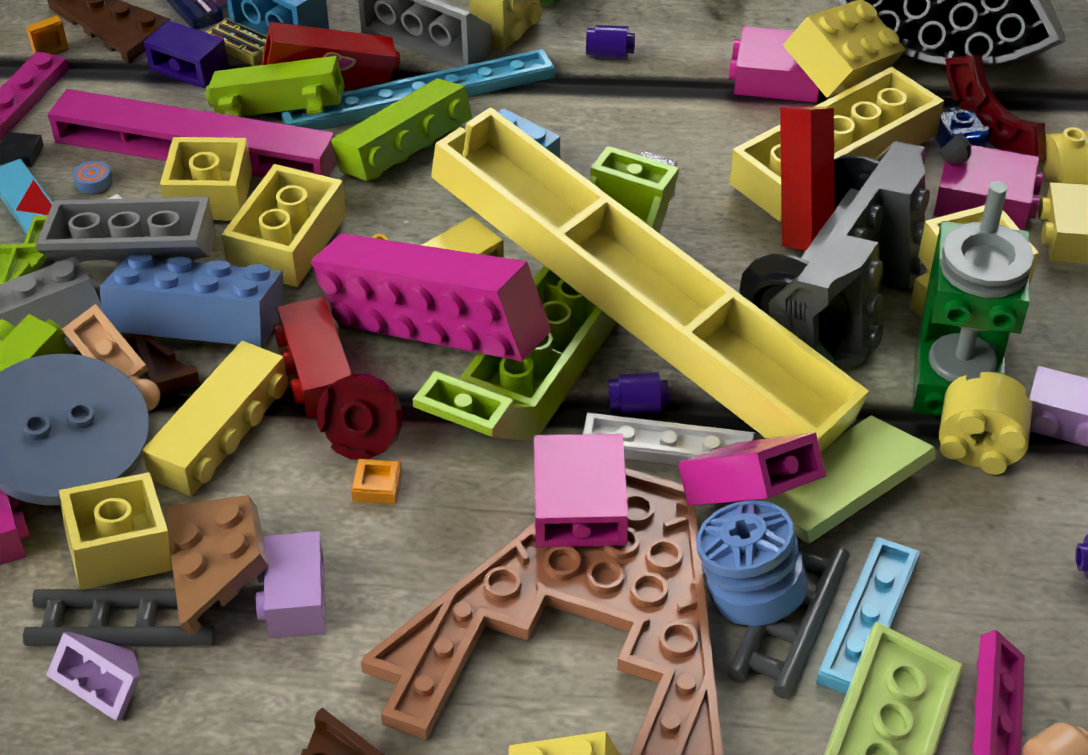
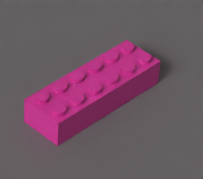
M343 233L338 235L311 260L317 275L318 284L323 289L332 309V316L339 326L522 362L551 332L527 261Z

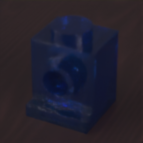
M952 107L941 114L938 134L935 136V139L940 148H942L961 132L970 145L986 148L990 130L987 125L982 126L973 109L961 110L958 107Z

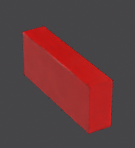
M814 106L780 107L782 246L806 251L835 211L834 108Z

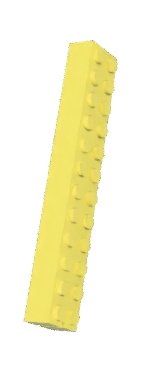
M492 107L467 122L465 130L459 127L435 143L431 174L435 181L766 439L816 432L820 452L822 453L855 422L869 390Z

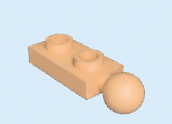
M96 304L62 328V331L83 356L101 360L124 373L141 392L148 412L158 405L160 401L158 386L151 380L139 378L149 370L148 367Z

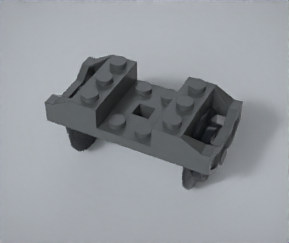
M894 141L875 160L866 156L843 155L835 158V211L803 256L799 258L794 255L769 254L754 259L742 273L739 291L743 297L843 372L863 363L871 349H876L881 342L883 326L879 324V313L883 303V295L878 293L882 283L910 290L915 279L926 272L927 268L918 257L925 225V211L930 199V191L925 189V147Z

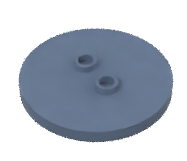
M48 354L20 361L0 372V491L29 503L61 505L59 490L127 477L139 465L143 457L142 450L148 444L149 438L148 409L137 386L120 370L101 360L87 356Z

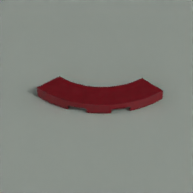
M982 55L946 58V72L955 102H959L963 113L967 117L965 121L972 131L982 141L989 142L999 150L1039 157V160H1046L1045 123L1023 120L1010 113L1000 104L988 85L984 73Z

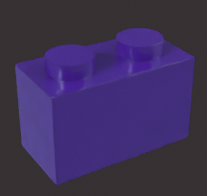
M169 20L144 41L149 70L204 89L210 84L214 71L226 70L229 67L223 38Z

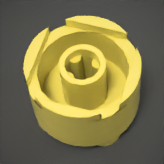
M980 372V378L966 380L967 375L959 377L948 386L945 393L939 430L940 452L948 459L957 460L965 465L980 467L987 474L998 475L1004 473L1007 466L1020 460L1028 449L1033 409L1032 400L1028 399L1026 396L1027 390L1020 382L1004 374Z

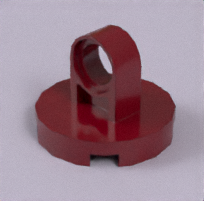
M353 373L335 381L331 387L322 393L317 406V425L320 432H325L327 439L333 444L330 447L335 453L350 460L371 459L387 451L398 439L403 425L402 407L396 393L385 381L370 374Z

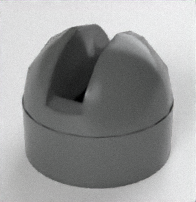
M960 132L938 151V154L950 165L958 166L969 159L971 145Z

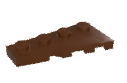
M47 0L49 9L71 24L81 25L84 33L91 38L95 36L103 41L104 47L112 52L117 50L121 53L122 59L128 63H131L146 51L144 41L168 20L170 21V18L120 0Z

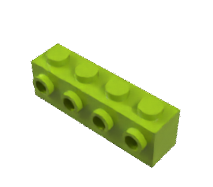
M436 78L332 138L331 143L339 171L364 181L377 179L386 169L405 162L411 154L420 149L430 147L436 139L458 129L461 124L473 118L465 85Z

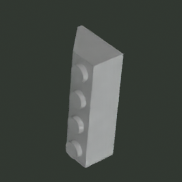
M358 0L362 31L372 35L392 37L394 44L454 68L483 62L492 54L491 25L467 11L438 0Z
M209 197L54 200L36 242L37 251L54 261H63L75 256L79 263L87 260L119 262L135 253H148L153 258L159 259L187 257L191 260H197L211 256L216 233Z
M75 256L58 261L27 275L19 276L0 285V319L6 320L14 327L28 314H31L44 322L50 319L61 328H64L95 304L101 310V302L94 286ZM66 336L64 340L69 347H73L74 344Z

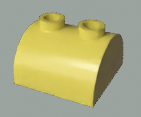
M1071 127L1065 129L1063 133L1045 134L1046 160H1039V163L1049 183L1088 185V130L1083 131L1079 128Z

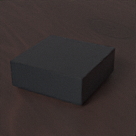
M7 132L0 143V165L21 159L26 167H32L44 146L42 136Z

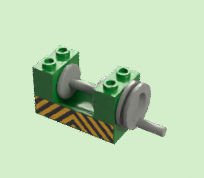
M994 181L990 183L981 222L963 224L941 221L916 339L912 413L942 416L946 390L959 377L967 375L966 380L980 378V372H996L1005 375V351L1010 333L1021 334L1030 302L1029 274L1034 254L1029 243V231L1015 230L999 225L1008 189L1007 185L1003 182Z

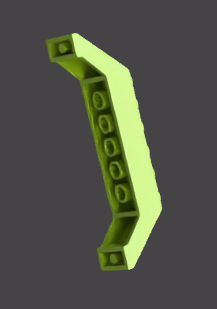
M607 146L591 166L589 181L660 233L679 175V168ZM543 266L533 280L551 332L523 362L478 353L459 379L434 371L413 398V407L491 437L534 442V435L542 433L617 322L546 266Z

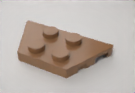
M249 495L172 505L165 508L179 622L189 636L202 628L197 619L217 600L221 605L225 606L239 593L246 583L254 580L269 566L258 509Z

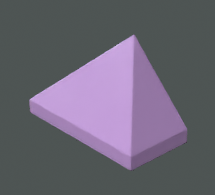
M63 632L46 676L115 721L123 719L140 678L134 650L72 632Z

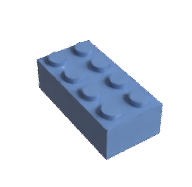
M135 253L128 256L100 285L101 311L121 333L237 345L241 341H245L261 347L272 332L273 324L279 322L277 307L283 305V271L271 270L268 266L262 264L240 267L230 266L229 262L222 260L200 263L192 262L187 257L159 259L153 258L148 253Z

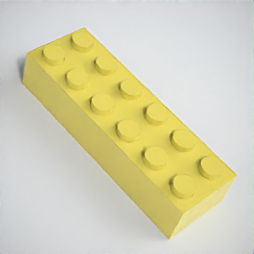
M891 66L814 107L834 108V159L843 155L866 156L875 160L894 141L920 145L938 134L944 100ZM780 125L732 150L729 183L779 222L782 221Z

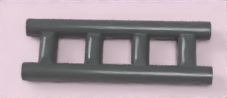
M797 537L798 548L802 555L805 569L821 574L815 592L808 590L800 605L807 608L800 626L783 620L772 624L748 626L727 672L729 678L736 682H744L749 670L777 679L773 687V692L776 696L783 699L791 697L849 559V552L842 547L833 548L829 558L803 550L806 542ZM765 634L792 643L785 662L758 653Z
M35 589L32 598L33 606L35 608L46 607L42 627H25L23 631V643L25 646H58L63 632H72L115 645H214L215 642L214 626H202L195 634L190 636L181 626H155L158 607H177L175 589ZM217 600L211 607H220L219 601ZM92 607L89 626L61 627L65 608ZM112 607H139L135 626L108 627ZM203 614L197 619L200 625L202 623Z

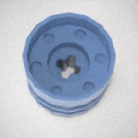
M748 500L736 502L715 511L703 522L696 535L697 552L702 561L703 571L707 575V584L713 603L722 617L735 624L752 627L772 624L789 616L802 604L808 591L807 574L802 555L799 552L793 521L783 508L767 501Z

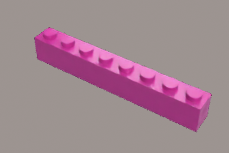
M71 89L64 91L48 113L55 143L167 161L173 137L247 138L253 172L252 176L261 178L266 176L274 164L329 177L337 163L331 139L335 137V134L329 131Z

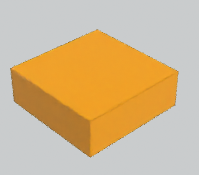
M58 15L26 26L33 54L39 51L53 55L69 49L63 23Z
M358 459L351 490L352 501L396 504L402 475L401 461Z

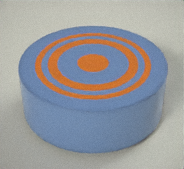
M102 161L84 162L73 171L75 186L80 192L96 194L103 192L112 184L110 167Z

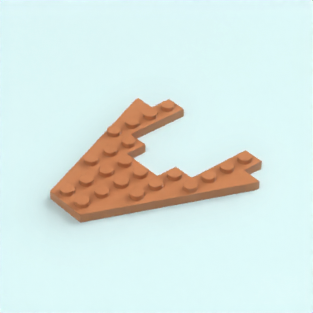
M625 468L628 505L627 545L536 547L534 522L364 655L361 660L362 673L397 684L381 713L382 725L427 740L484 628L486 627L529 641L545 606L629 632L617 659V670L659 684L630 755H723L702 561L697 552L696 535L698 533L696 509L695 505H687L683 484Z

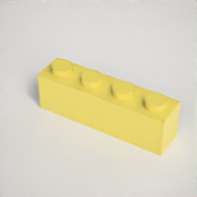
M241 341L143 448L142 454L147 473L150 472L152 480L190 497L203 484L209 482L214 475L215 469L228 454L230 455L235 452L240 440L253 426L260 423L264 413L272 403L284 395L288 386L284 357L248 342Z

